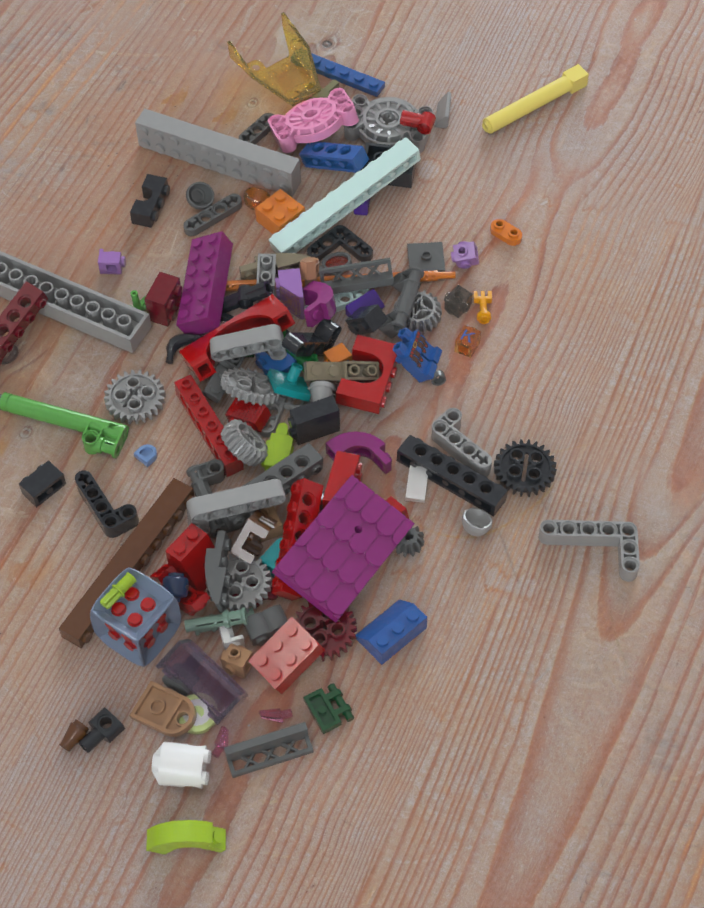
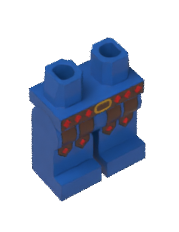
M408 328L399 330L398 337L402 342H397L393 347V351L397 354L395 361L401 363L419 383L433 379L437 368L436 364L439 362L442 350L438 346L433 347L418 330L413 332Z

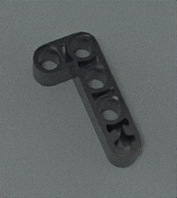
M323 319L317 325L314 333H288L282 341V347L297 357H311L312 354L323 356V352L334 346L342 328L332 320Z
M82 470L75 475L79 494L107 537H118L138 525L139 518L134 505L125 504L114 510L89 471Z

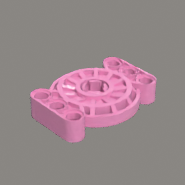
M343 88L333 89L328 98H313L303 101L289 110L285 116L276 114L268 119L272 135L283 153L293 152L298 143L321 141L335 133L342 125L353 126L359 122L355 106Z

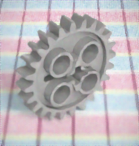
M234 367L233 370L228 369V371H224V374H222L220 381L222 390H226V394H231L232 398L237 397L238 401L244 400L245 403L251 402L253 405L258 403L262 406L263 403L269 405V403L274 404L280 398V394L274 393L267 375H264V372L258 373L257 370L251 371L249 368L244 370L242 367L239 370Z
M131 370L129 375L124 371L123 377L118 374V380L111 379L112 385L107 384L108 390L104 391V401L109 414L114 415L115 420L120 418L121 423L128 420L129 425L132 420H135L136 425H138L139 420L146 423L145 418L147 417L152 420V414L158 415V409H163L162 404L165 403L164 397H166L164 386L160 383V379H156L154 374L149 377L148 371L143 375L141 370L137 374H135L134 370Z
M230 553L227 570L232 575L233 582L228 590L229 603L225 606V610L227 608L230 611H234V609L241 610L242 607H245L248 613L249 607L257 609L256 603L262 605V598H268L267 592L271 591L270 585L272 584L270 571H267L266 564L262 565V559L256 561V558H254L250 565L237 556L233 557ZM251 584H257V585L254 586V587H250V586H249V585H251Z

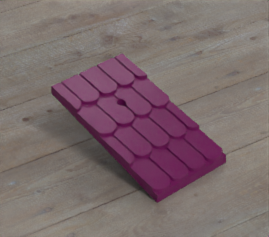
M351 475L280 560L272 573L336 623L415 523Z

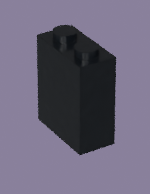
M333 395L291 409L290 418H288L289 434L296 440L297 445H301L340 431V410Z

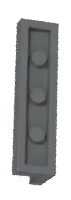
M390 258L319 269L321 282L329 285L333 290V294L394 285ZM382 264L388 265V271L380 272L377 268ZM367 267L371 271L368 275H362L359 273L360 269ZM344 270L353 272L349 278L341 275ZM332 273L335 277L333 280L324 281L323 274Z
M305 722L224 747L232 778L314 753ZM305 739L307 748L302 750L293 748L296 741ZM281 746L287 749L283 756L279 757L273 754L277 747ZM258 753L267 755L265 761L261 763L253 761V758ZM239 759L247 762L243 769L236 771L232 763Z

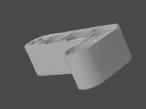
M270 324L216 336L210 339L211 358L214 361H224L268 351L273 360H282L287 356L286 349L282 347L284 335L280 326Z
M449 408L433 422L432 440L460 463L487 477L491 473V456L458 431L461 428L462 413L457 408Z

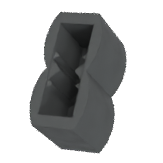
M279 604L248 616V625L244 627L252 645L263 646L288 620Z

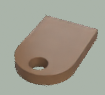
M150 681L129 716L131 719L164 735L177 737L187 733L193 727L197 712L191 700L186 696ZM182 716H189L186 723H179V719Z

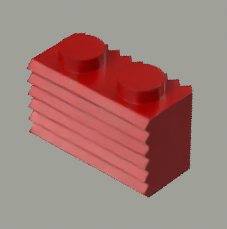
M235 397L225 416L228 422L234 419L241 420L257 432H262V429H264V426H266L271 417V413L266 405L262 404L260 406L258 403H255V405L251 402L245 403L244 400L238 401V398Z

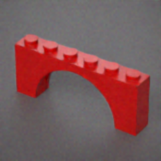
M271 294L181 349L179 353L188 368L201 382L216 373L214 368L215 361L212 360L210 351V339L213 337L270 324L280 326L283 332L296 323L288 308Z

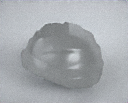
M469 508L462 515L463 528L472 536L480 537L492 528V517L482 509Z

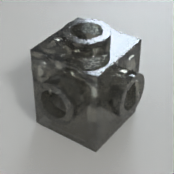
M457 285L451 292L449 291L445 295L444 309L449 314L459 318L463 313L466 314L472 305L473 294Z

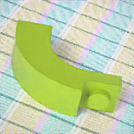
M200 820L164 822L147 829L146 851L165 855L180 848H202L221 853L226 850V829L214 827L213 822Z

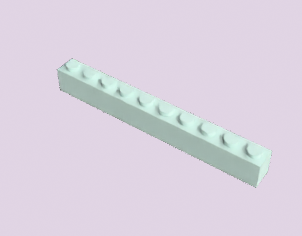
M406 137L398 141L376 160L371 161L364 169L356 172L352 178L344 181L337 189L329 192L321 201L316 202L309 210L301 213L298 218L289 222L279 232L274 233L269 239L272 250L275 253H297L420 161L419 149Z

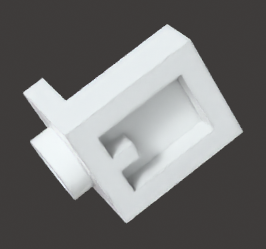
M225 626L219 627L224 649L227 650L230 643L245 647L243 635L234 637L232 626L228 629Z

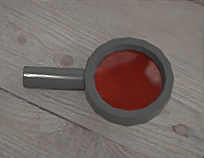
M345 252L331 253L323 258L319 269L352 264L351 256Z

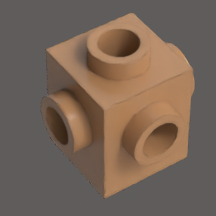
M230 643L227 650L225 649L220 657L223 670L229 675H236L245 679L252 668L248 660L253 656V652L247 650L244 646Z

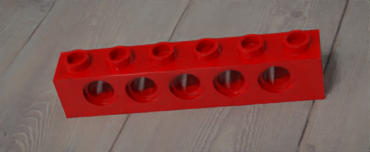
M190 374L175 381L177 397L215 459L222 461L226 477L244 470L243 462L238 460L228 450V447L224 445V441L221 438V432L224 427L192 375Z
M306 478L297 480L292 484L290 489L291 498L287 505V518L283 525V538L279 544V558L275 566L295 544V536L298 540L318 516L323 485ZM275 575L272 580L273 588L271 594L291 601L302 598L300 594Z

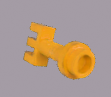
M473 291L474 303L480 304L477 320L481 324H487L491 320V313L487 311V303H492V291H488L487 296H485L484 291H481V296H478L477 291Z

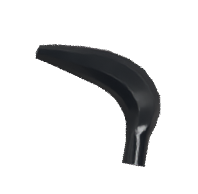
M184 333L172 337L166 346V363H173L175 352L179 348L189 345L203 336Z

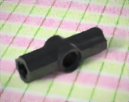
M266 280L254 286L241 285L238 288V292L224 297L222 311L227 313L238 308L248 309L252 307L253 302L273 294L270 283Z

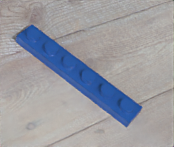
M300 48L291 57V63L332 80L335 79L342 84L378 97L385 87V82Z

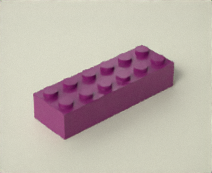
M223 231L192 239L176 323L183 333L200 335L211 332L220 325L233 243Z

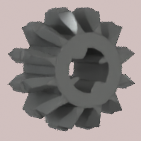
M418 526L411 528L395 548L397 555L403 552L404 557L407 554L414 557L415 552L420 553L421 547L424 546V534L419 532Z

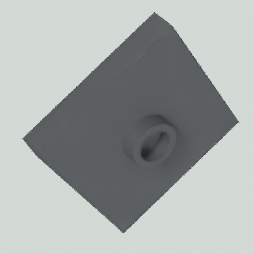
M442 242L407 244L409 268L417 266L424 271L437 270L438 272H445Z

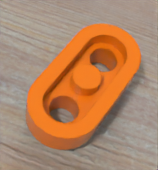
M502 219L492 221L490 232L493 236L511 246L521 243V230Z

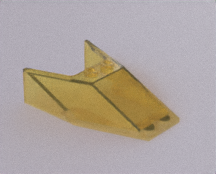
M283 12L281 13L282 25L289 51V56L265 68L263 63L258 60L246 63L231 41H228L227 44L230 58L259 84L291 106H294L320 92L321 87L310 46ZM258 65L260 66V69L256 71L252 68V66Z

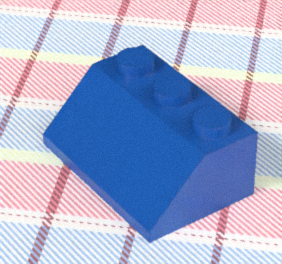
M399 599L358 632L356 640L382 665L427 628V616L414 603Z

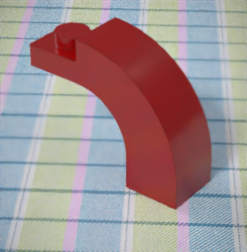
M164 564L150 577L162 586L163 578L168 576V573L178 572L173 565ZM189 585L188 596L181 599L179 607L186 614L194 616L207 605V601L211 598L207 592L197 591Z

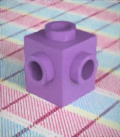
M462 241L453 245L454 252H451V258L458 268L466 269L472 265L479 264L478 249L474 241Z

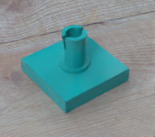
M292 363L288 373L270 368L267 376L274 393L309 402L311 393L304 381V377L299 376L303 370L300 364Z

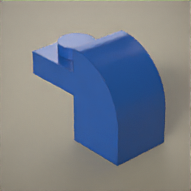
M266 352L255 354V363L263 370L264 375H267L270 368L288 373L291 364L297 363V360L288 353L282 360H273Z

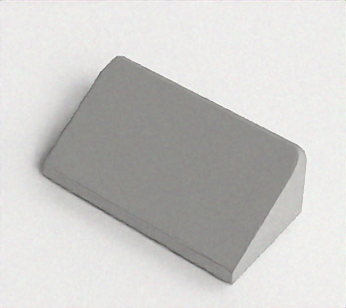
M447 92L438 102L435 127L437 128L448 127L451 92Z

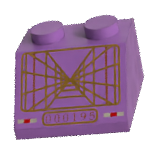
M300 268L278 270V278H275L277 299L281 300L290 313L300 319H305Z

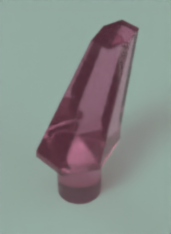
M278 708L259 711L261 718L283 723V719L293 717L291 709L281 711Z
M221 726L214 742L216 747L211 753L216 758H219L224 747L228 746V729L224 726Z

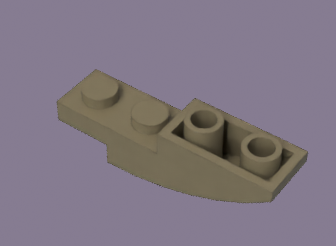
M271 253L276 254L277 277L278 270L300 268V261L306 257H311L297 253ZM258 256L254 257V263L239 266L241 280L257 279Z
M306 361L304 362V381L340 383L341 378L356 382L376 381L380 378L379 362Z

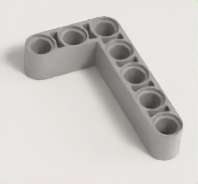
M271 479L191 498L186 503L188 526L193 523L206 532L210 538L209 521L276 506L285 502L286 496L282 483L279 479Z
M545 520L541 523L538 538L541 543L546 545L618 547L619 575L621 579L627 582L636 579L640 561L638 530L634 523L584 520Z

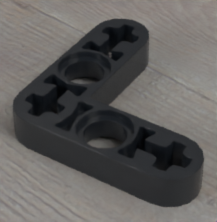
M343 225L335 226L307 248V255L318 258L319 261L339 246L343 247L361 262L371 261L373 258L372 247ZM329 241L332 245L325 246L323 243ZM354 241L357 245L350 246L348 243Z

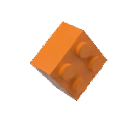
M279 189L255 207L256 221L270 233L274 234L305 212V207L285 191Z

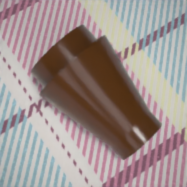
M75 719L73 723H70L59 745L70 752L87 735L89 728Z

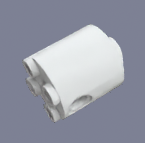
M163 742L153 754L152 772L159 785L174 787L193 786L202 789L203 785H208L209 772H206V764L211 762V751L207 750L206 745L192 746L184 743Z

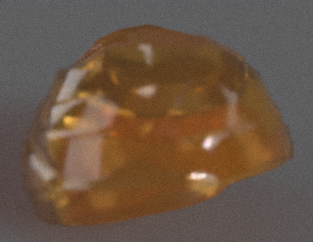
M249 187L243 194L245 205L251 210H255V207L269 198L270 194L262 188Z

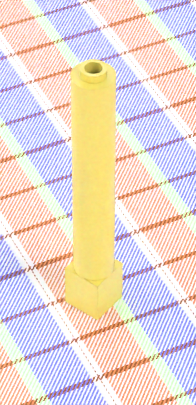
M579 64L564 71L562 77L484 118L482 123L484 131L492 134L568 92L571 94L587 86L589 74Z

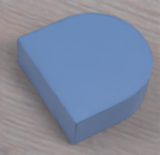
M146 444L134 452V457L146 467H149L157 459V451L154 446Z

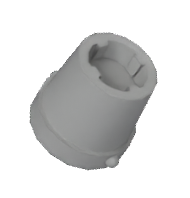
M328 381L312 382L310 387H308L311 393V402L332 396L336 390L334 385Z

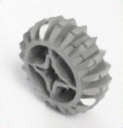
M425 290L423 292L418 291L410 318L405 324L406 328L412 332L418 330L423 332L424 335L426 330L431 332L433 327L436 328L442 315L441 304L438 302L437 297H433L432 293L426 294ZM398 296L397 301H395L393 311H395L400 296Z
M234 419L228 422L222 429L221 438L224 441V445L244 464L255 467L268 456V447L265 441L246 422Z

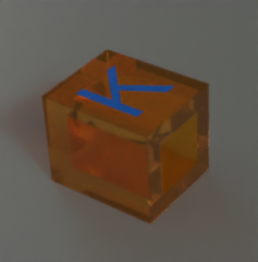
M464 325L455 340L454 352L471 358L480 343L481 331Z

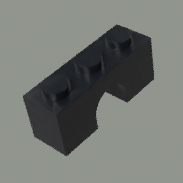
M147 174L142 185L143 198L148 200L141 201L136 199L130 211L132 224L152 228L154 221L158 220L160 208L162 209L164 206L165 197L169 195L170 186L168 185L167 178Z

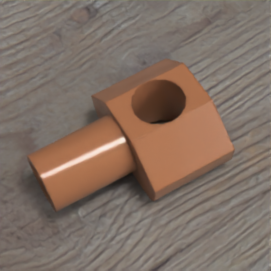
M306 257L300 261L301 280H305V286L312 281H317L319 277L318 258Z

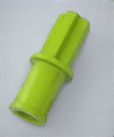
M127 572L116 585H112V589L100 600L101 605L106 609H110L137 582L135 577Z

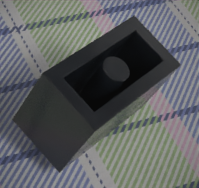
M377 304L359 307L345 321L348 324L349 330L355 335L374 333L388 318Z
M49 460L38 466L32 474L24 477L19 483L22 494L36 508L66 485L64 474Z

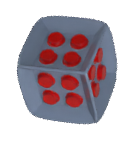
M127 568L110 583L96 600L90 611V620L95 634L107 646L129 661L145 667L161 652L176 633L181 623V612L177 599L166 588L143 573ZM127 572L132 574L137 582L110 609L104 608L100 600L112 589V585H116Z

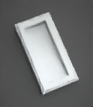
M410 465L405 501L425 503L428 480L426 468L422 466L412 467Z

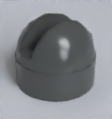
M442 370L435 371L434 377L431 379L432 384L440 386L446 382V376Z

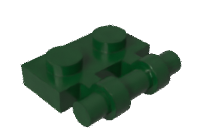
M334 683L327 687L330 691L327 694L320 688L303 697V701L323 734L341 726L342 722L339 718L341 716H344L347 722L354 719L351 712L352 708L349 704H346L342 697L343 693L340 689H337ZM335 701L339 708L334 710L330 702Z

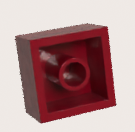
M159 272L144 298L151 322L168 327L171 321L175 320L182 296V286L179 277Z

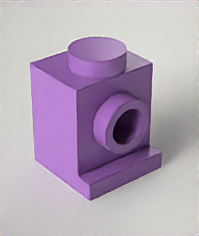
M100 249L98 258L100 274H122V267L126 265L125 256H121V252H104L103 249Z

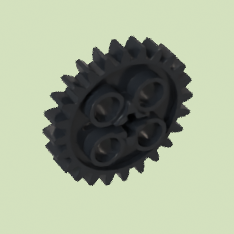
M520 439L519 444L515 441H512V446L505 444V449L501 448L500 453L496 454V460H494L496 480H500V485H506L507 490L513 489V495L517 491L520 492V497L524 493H527L528 497H530L531 492H534L536 496L539 490L545 492V488H550L551 482H554L557 471L555 469L557 463L554 462V455L549 456L550 450L544 451L545 445L538 447L537 441L532 445L530 439L527 440V443H523V440ZM528 454L529 457L527 464L526 479L523 482L522 473L525 455Z

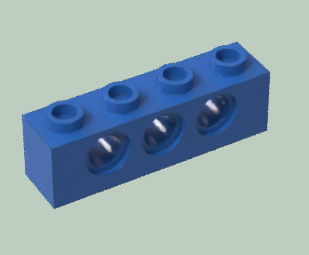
M313 142L307 143L299 153L304 166L307 168L353 173L361 171L369 160L364 147L359 145Z

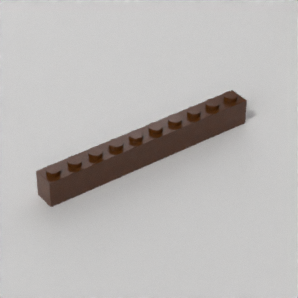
M175 478L172 479L61 624L59 631L62 638L79 648H82L85 643L90 642L94 633L90 620V611L94 603L122 571L127 568L140 571L143 566L149 563L151 555L154 551L159 550L163 539L171 534L173 526L183 518L184 512L187 509V501L195 497L191 486Z

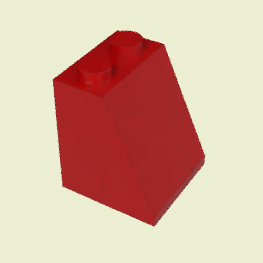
M191 523L165 552L168 564L173 565L178 573L185 574L184 577L189 579V585L192 588L204 592L207 589L205 576L206 549L215 548L206 532Z

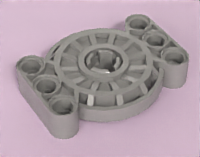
M357 94L353 97L352 102L355 106L359 122L353 126H344V137L347 140L355 141L361 138L365 143L394 146L398 141L406 137L419 149L420 153L424 151L429 134L424 135L418 132L417 128L401 125L400 118L403 110L422 114L426 111L433 113L432 108L422 106L416 109L411 103L395 97H383L370 102L367 96L363 94Z

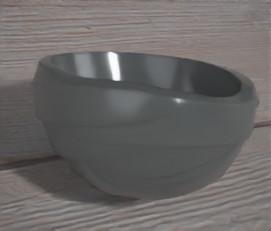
M193 183L186 191L187 202L194 209H206L213 204L214 191L207 183Z

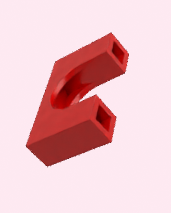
M357 334L352 348V360L379 362V370L382 375L376 381L370 383H360L341 378L336 391V404L380 414L381 408L386 406L387 397L385 396L391 392V379H395L398 368H396V365L400 364L395 361L397 354L393 351L394 343Z

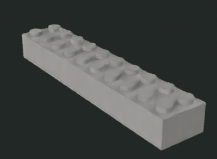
M145 108L135 122L139 146L145 149H150L160 154H165L276 192L282 189L290 196L294 195L301 183L300 159Z
M0 251V297L11 301L27 281L42 290L48 297L45 307L40 309L38 313L131 353L136 350L152 327L149 313Z

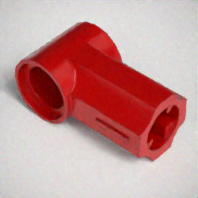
M403 110L400 118L401 125L417 128L418 132L424 135L431 133L436 121V116L427 111L419 114Z

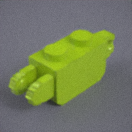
M284 422L279 423L276 432L271 433L270 440H266L268 456L261 463L265 471L294 451L293 438L289 435L288 425Z

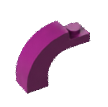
M312 281L303 288L305 305H309L304 309L307 327L313 328L323 319L330 320L336 313L332 288L318 281Z
M347 432L337 435L325 443L326 454L333 461L336 452L342 451L371 459L385 475L391 471L392 459L385 452V443L374 435L365 432Z

